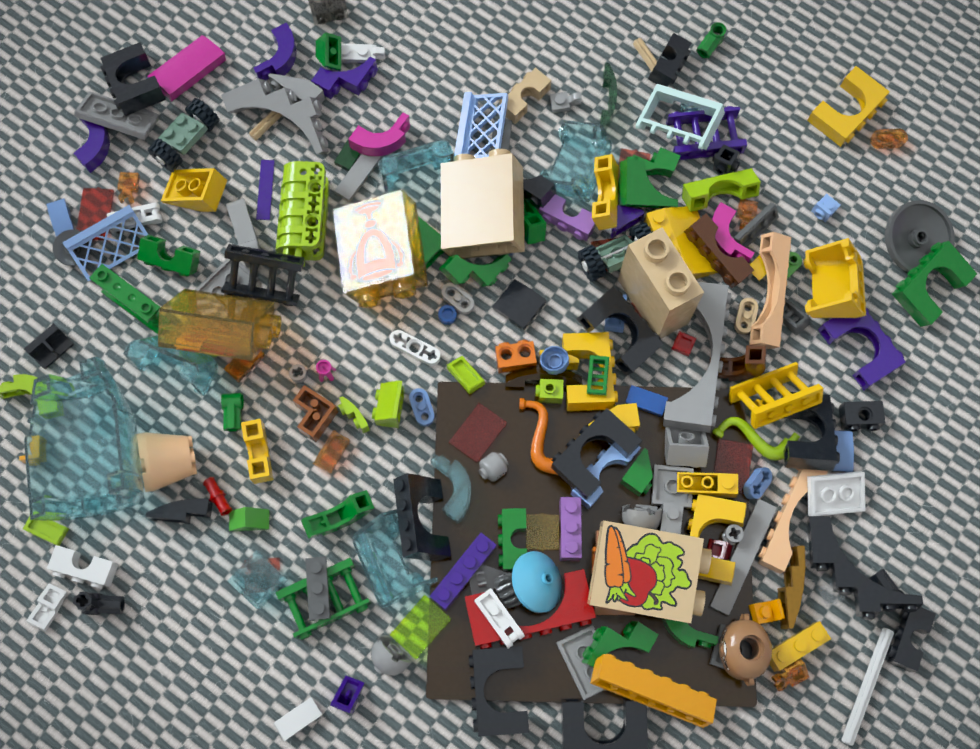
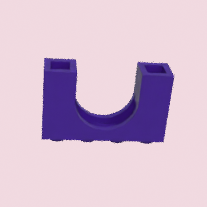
M867 307L866 316L859 318H832L818 329L829 345L849 333L862 334L872 342L875 352L873 360L852 375L863 391L906 363L903 354L894 347L891 338L884 334L880 324L870 316Z

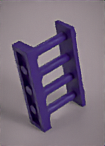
M727 106L724 108L725 114L722 120H727L731 140H720L717 128L712 138L713 142H710L707 150L698 149V142L686 145L683 144V137L676 136L677 146H674L673 153L680 155L679 160L714 157L715 153L719 152L724 144L739 151L740 154H744L747 141L746 139L738 138L734 119H737L740 107ZM704 110L682 113L677 111L668 114L666 125H674V128L682 130L681 124L692 123L693 134L701 136L699 122L710 123L712 116L706 115Z

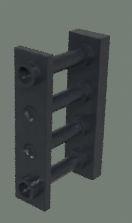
M228 244L224 258L231 260L229 282L225 281L221 293H226L229 296H243L282 303L285 306H297L300 295L293 294L296 272H301L304 266V257ZM240 261L250 264L248 285L237 284ZM258 265L269 267L267 289L256 287ZM278 268L289 271L286 292L275 290Z

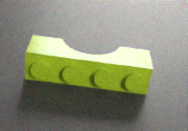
M752 168L685 183L683 184L682 199L689 211L692 212L707 208L708 201L719 194H731L741 200L759 196L761 181Z

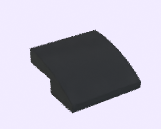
M514 279L492 308L495 312L508 318L512 324L525 330L547 301L534 290Z

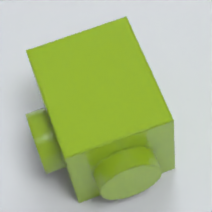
M540 379V383L536 385L535 396L539 397V403L562 404L564 380Z

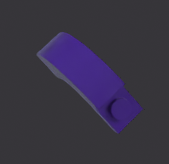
M287 22L271 30L278 49L272 58L253 67L257 79L268 80L270 73L285 76L293 67L297 48L293 33Z
M80 119L89 129V137L86 143L74 152V155L87 171L91 173L105 160L110 147V137L106 127Z

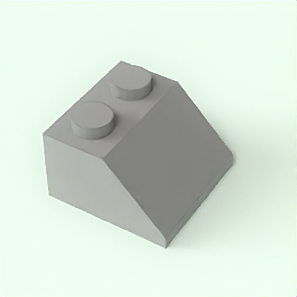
M665 427L666 465L675 467L690 466L693 468L706 467L709 451L706 432Z

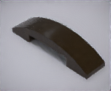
M541 366L518 369L507 374L505 377V387H525V380L540 381V379L564 380L563 388H566L567 385H583L582 377L574 372L565 370L563 373L553 375L548 374Z

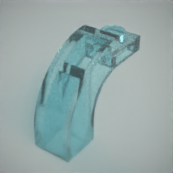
M435 454L430 460L431 465L445 474L454 486L450 500L442 509L443 513L459 524L465 517L471 503L472 493L469 476L457 460L452 465H449L450 461L442 455L439 457Z

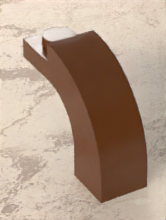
M746 345V353L743 356L734 358L720 357L719 361H723L722 373L718 372L717 378H729V381H744L762 375L766 369V346Z

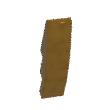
M805 546L791 547L790 567H786L785 572H783L785 587L777 588L778 599L781 600L785 619L780 620L781 629L794 628L800 609L805 580Z

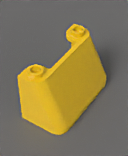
M846 238L806 250L803 262L805 268L809 269L812 273L813 299L808 300L805 305L807 315H810L812 318H859L866 316L863 261L850 239Z

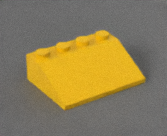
M687 206L662 208L646 213L644 222L650 226L653 232L663 227L695 279L718 273L711 267L710 262L699 253L695 244L688 240L684 232L700 218L698 210L690 212Z

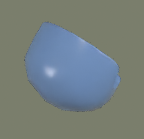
M550 346L540 355V364L548 374L557 375L567 369L569 356L563 348Z

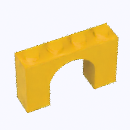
M857 66L844 78L840 87L859 102L861 112L852 116L843 115L822 101L812 111L807 120L840 147L845 142L849 143L854 138L856 130L859 132L866 125L865 121L867 119L871 120L874 117L878 107L882 108L888 101L886 97L890 92Z
M609 332L564 333L562 348L569 355L578 359L589 360L590 355L609 357L606 396L587 394V385H567V411L605 410L606 408L610 410L614 408L615 402H618V392L614 391L616 373H612V367H615L614 356H611L610 350H613V340L609 339ZM597 364L599 367L605 368V365ZM599 379L596 382H603L604 379ZM591 385V389L603 390V386Z
M698 494L697 500L693 499L691 511H695L693 519L690 518L688 523V530L691 531L690 536L699 538L702 531L713 523L736 524L743 527L747 503ZM712 557L708 574L699 573L698 579L732 586L736 564L735 562Z

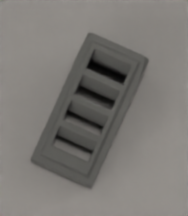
M785 298L783 323L792 333L798 335L809 326L810 317Z

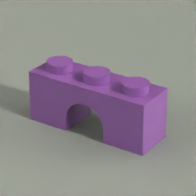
M556 194L543 208L540 207L539 214L546 223H552L559 230L573 234L578 240L588 241L596 227L592 220V213L583 208L577 216L569 217L565 215L563 210L566 199Z
M561 497L559 501L561 524L560 561H580L582 558L581 497Z

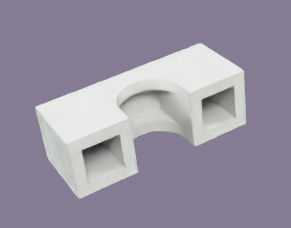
M55 546L47 569L53 571L52 575L61 578L69 575L72 576V581L82 584L86 580L91 582L90 586L102 589L103 586H111L119 564L94 556L87 568L80 569L78 561L81 553L61 546Z

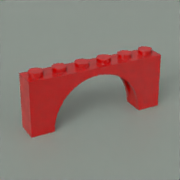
M584 569L563 575L564 594L559 608L549 619L532 626H519L525 635L521 640L530 639L532 634L539 632L540 636L551 634L552 629L560 628V631L572 629L573 624L580 623V626L592 624V620L596 618L593 605L587 604L589 587ZM483 593L465 596L475 647L480 646V649H488L492 647V643L500 642V645H505L474 602ZM509 627L504 632L509 636L514 631Z

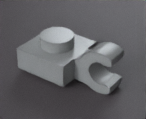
M567 92L550 94L552 113L570 111V106L581 105V92L573 93L568 96Z

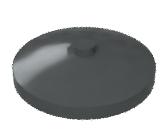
M916 200L901 205L891 214L886 224L885 243L887 251L894 263L906 272L917 267L920 264L919 260L931 252L930 249L934 244L950 241L953 246L955 245L954 229L949 217L939 206L929 201Z

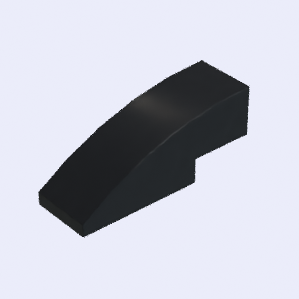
M200 498L179 500L159 506L147 512L145 517L153 521L190 524L191 516L211 518L213 503L210 499Z

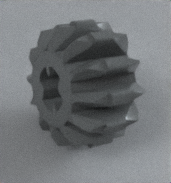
M504 573L496 578L495 588L502 604L506 608L519 606L521 602L513 589L512 573Z

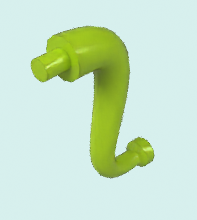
M739 417L725 419L718 428H714L712 431L714 435L721 439L724 436V431L729 426L734 425L744 433L749 442L763 457L775 461L784 459L783 451L788 440L798 441L800 438L794 432L789 439L785 437L779 445L773 447L766 443L745 420Z

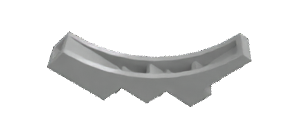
M259 78L221 95L227 112L237 113L247 109L258 108L278 112L293 121L304 132L316 154L324 155L329 152L327 149L328 142L321 132V123L316 119L322 116V106L316 98L308 97L295 102L297 98L291 89L282 88L270 93L271 87L269 83Z

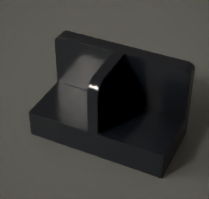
M53 323L27 345L24 350L43 369H47L68 351L74 343Z

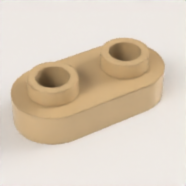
M744 298L738 306L734 328L741 335L751 333V326L756 321L758 303L753 298ZM745 307H749L750 311H746ZM741 324H745L747 328H742Z

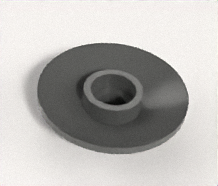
M66 230L55 238L53 254L60 263L67 266L77 265L62 242L81 231ZM79 246L74 253L77 257L85 259L88 248Z

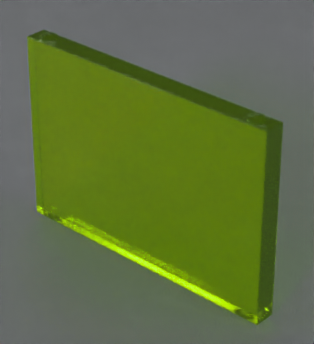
M424 595L398 626L391 631L390 636L414 659H417L450 622L451 618L430 598Z

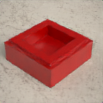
M679 331L671 349L689 357L697 338Z

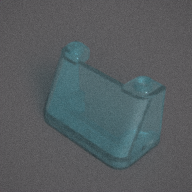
M563 120L558 130V137L562 145L551 171L544 169L539 175L555 183L557 193L578 201L589 202L597 186L594 174L595 157L609 155L612 149V142L602 124Z
M437 140L379 159L377 171L385 194L394 192V184L400 182L398 173L431 163L434 171L441 170V163L453 162L454 154L449 142Z
M159 335L133 340L128 344L123 353L136 368L145 371L149 365L158 367L161 359L181 366L179 370L181 378L191 383L195 388L194 392L205 396L218 370V364L212 357L190 348L175 346L174 341Z

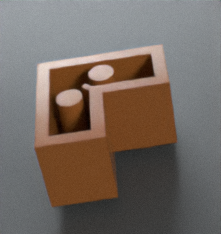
M305 385L293 399L295 406L307 413L297 428L300 433L316 443L339 412L336 405Z

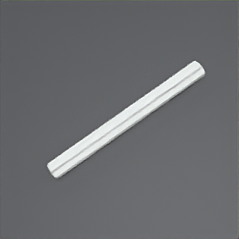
M888 628L881 630L841 740L847 745H854L891 644L894 632Z

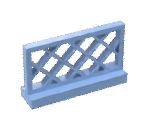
M472 92L464 93L454 156L470 154V151L477 147L480 151L473 155L475 158L489 157L485 152L490 147L494 146L495 149H501L509 97L507 93L473 95ZM503 99L497 108L493 105L497 100ZM485 100L487 103L479 109L477 107L478 101ZM491 106L494 111L486 117L483 112ZM498 113L500 119L493 124L490 120ZM482 115L484 119L476 125L475 119ZM489 122L491 127L483 132L480 128ZM479 130L482 135L474 141L472 136ZM496 130L497 136L490 140L487 136ZM486 138L489 143L481 149L478 144Z
M128 205L62 243L87 281H90V276L85 270L87 262L98 264L99 267L103 264L101 263L103 253L115 255L113 263L110 265L103 264L111 269L138 253L139 245L134 244L136 234L147 236L148 233L131 206ZM131 217L137 223L135 231L124 228L125 221ZM138 226L143 233L137 232ZM109 229H121L119 240L107 238ZM123 230L134 233L132 244L121 241ZM106 232L105 237L100 236L102 233ZM95 237L104 239L102 250L91 247L92 239ZM106 240L118 242L115 253L104 250ZM120 243L131 246L130 253L126 256L118 254ZM79 246L88 248L86 258L77 257L73 250ZM133 246L138 247V249L132 252ZM90 249L101 252L99 262L88 260Z

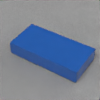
M631 385L625 404L637 403V409L662 417L668 397Z

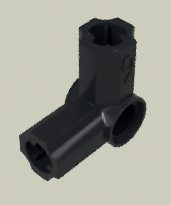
M79 592L73 599V604L76 605L78 610H81V614L100 615V613L118 615L122 614L125 608L123 596Z

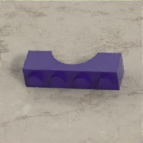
M480 533L429 596L430 599L444 611H447L472 576L497 549V545L483 533Z

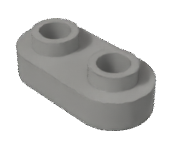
M447 283L443 286L442 298L449 305L453 306L457 312L467 315L473 311L474 300L457 284ZM453 292L454 295L448 296V293ZM467 304L468 307L463 308L462 305Z

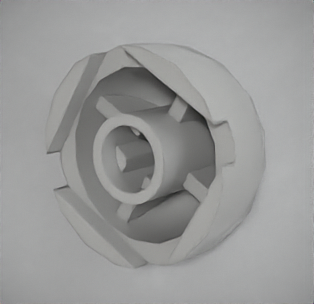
M630 504L622 506V521L624 524L654 530L658 529L662 518V508L658 509L657 506L636 504L634 508H630Z
M380 635L371 650V659L375 665L374 669L379 674L395 676L403 673L412 663V656L400 642L397 645L391 642L393 638L388 635Z

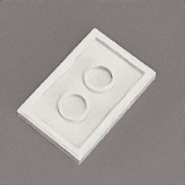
M857 471L807 476L808 516L866 511L865 472Z

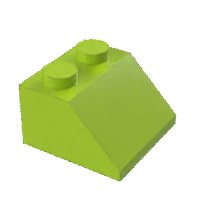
M403 381L381 383L380 389L376 390L375 400L378 403L377 408L374 407L372 412V419H375L376 425L399 428L405 395Z

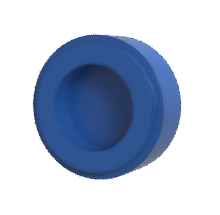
M444 305L438 311V318L441 323L450 325L456 321L457 311L451 305Z

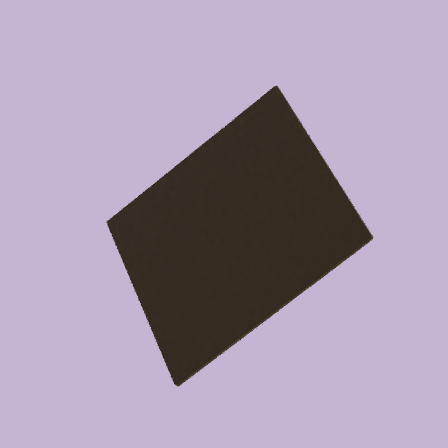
M439 382L437 390L434 478L441 479L443 499L433 502L432 534L449 537L451 557L437 562L431 561L430 595L480 533H483L497 545V549L484 565L503 571V567H499V554H502V546H498V534H502V526H498V514H502V509L526 508L527 527L526 532L514 533L511 536V543L516 548H527V553L538 551L550 557L559 569L563 586L559 603L548 612H532L523 606L522 603L517 607L506 608L516 624L519 626L536 625L549 619L557 611L564 594L563 575L565 573L584 569L590 589L592 577L591 549L596 547V531H599L600 523L602 521L624 524L622 521L623 505L630 504V508L636 507V504L651 505L652 486L647 494L642 492L640 497H638L620 484L622 478L644 448L648 450L652 475L654 464L671 466L666 465L665 426H663L665 409L662 417L638 409L640 427L635 431V434L642 439L640 451L627 466L612 464L600 472L599 481L603 490L602 495L589 510L581 504L582 558L580 561H560L561 524L559 501L561 497H573L571 495L573 489L559 475L543 472L534 465L530 452L539 414L533 408L519 409L520 398H525L526 401L539 402V397L535 396L536 385L539 384H525V387H505V383H485V385L469 394L459 382ZM614 386V391L618 392V402H615L614 407L625 404L631 386ZM636 386L668 397L667 401L669 402L680 398L692 389L689 387ZM563 388L562 404L541 403L548 412L544 455L547 458H553L558 452L563 453L567 449L565 447L572 438L576 440L580 436L579 431L586 424L594 421L592 418L600 410L567 411L566 388ZM720 388L715 393V396L719 397L718 407L713 409V415H717L715 427L711 426L710 433L706 432L709 444L706 467L694 468V473L738 474L737 498L722 499L747 503L744 524L741 527L744 530L750 517L749 499L745 497L743 487L748 480L746 436L734 425L729 426L724 431V436L721 439L714 435L712 431L729 417H739L746 421L745 404L741 400L731 404L729 402L730 388ZM593 440L585 444L580 451L581 461L585 468L590 464L594 466L598 461L596 457L603 449L607 451L611 445L603 440ZM492 452L503 454L509 464L507 466V473L494 482L483 479L478 471L480 469V460ZM679 466V467H685V468H693V467H690V466ZM692 495V503L693 499L697 500L698 495ZM683 508L681 535L690 536L691 531L688 530V523L690 518L693 519L695 512L691 511L692 508ZM713 523L707 526L699 537L704 538L703 548L707 549L709 539L723 541L722 534L730 524ZM730 532L729 536H733L735 538L736 533ZM736 543L735 545H732L733 548H732V552H731L730 559H731V557H732V555H733V553H734V550H735V548H736V546H737L738 543ZM752 565L729 616L709 607L720 583L698 579L696 590L705 591L704 610L702 616L692 615V621L688 625L697 631L717 636L720 624L727 626L731 622L739 620L741 614H749V618L752 620L749 605L753 604ZM470 582L466 584L447 611H444L430 599L426 697L428 699L472 700V698H476L475 689H471L470 676H474V668L469 667V655H473L472 650H478L480 646L475 647L465 603V596L472 595ZM494 588V589H493V592L496 594V596L498 597V599L501 601V599L499 598L498 593L496 592V591H497L496 588ZM635 613V616L596 615V618L592 620L590 625L580 626V623L573 624L572 629L560 631V628L552 629L551 634L540 636L539 632L532 634L530 639H517L513 642L512 647L522 646L524 668L497 671L487 679L484 686L486 701L561 703V699L582 698L556 642L591 625L594 626L595 630L601 628V626H606L624 636L623 630L626 625L631 623V621H638L659 634L650 652H642L633 647H622L607 654L615 656L620 661L631 662L640 669L651 670L660 677H669L675 683L686 684L695 691L706 692L710 697L717 699L716 706L755 707L757 705L756 679H754V686H747L744 680L733 678L726 670L709 665L714 646L708 649L698 646L699 642H696L695 647L692 649L685 647L668 633L662 618ZM500 642L492 643L491 648H505L506 645H500ZM604 690L583 700V703L623 704V696Z

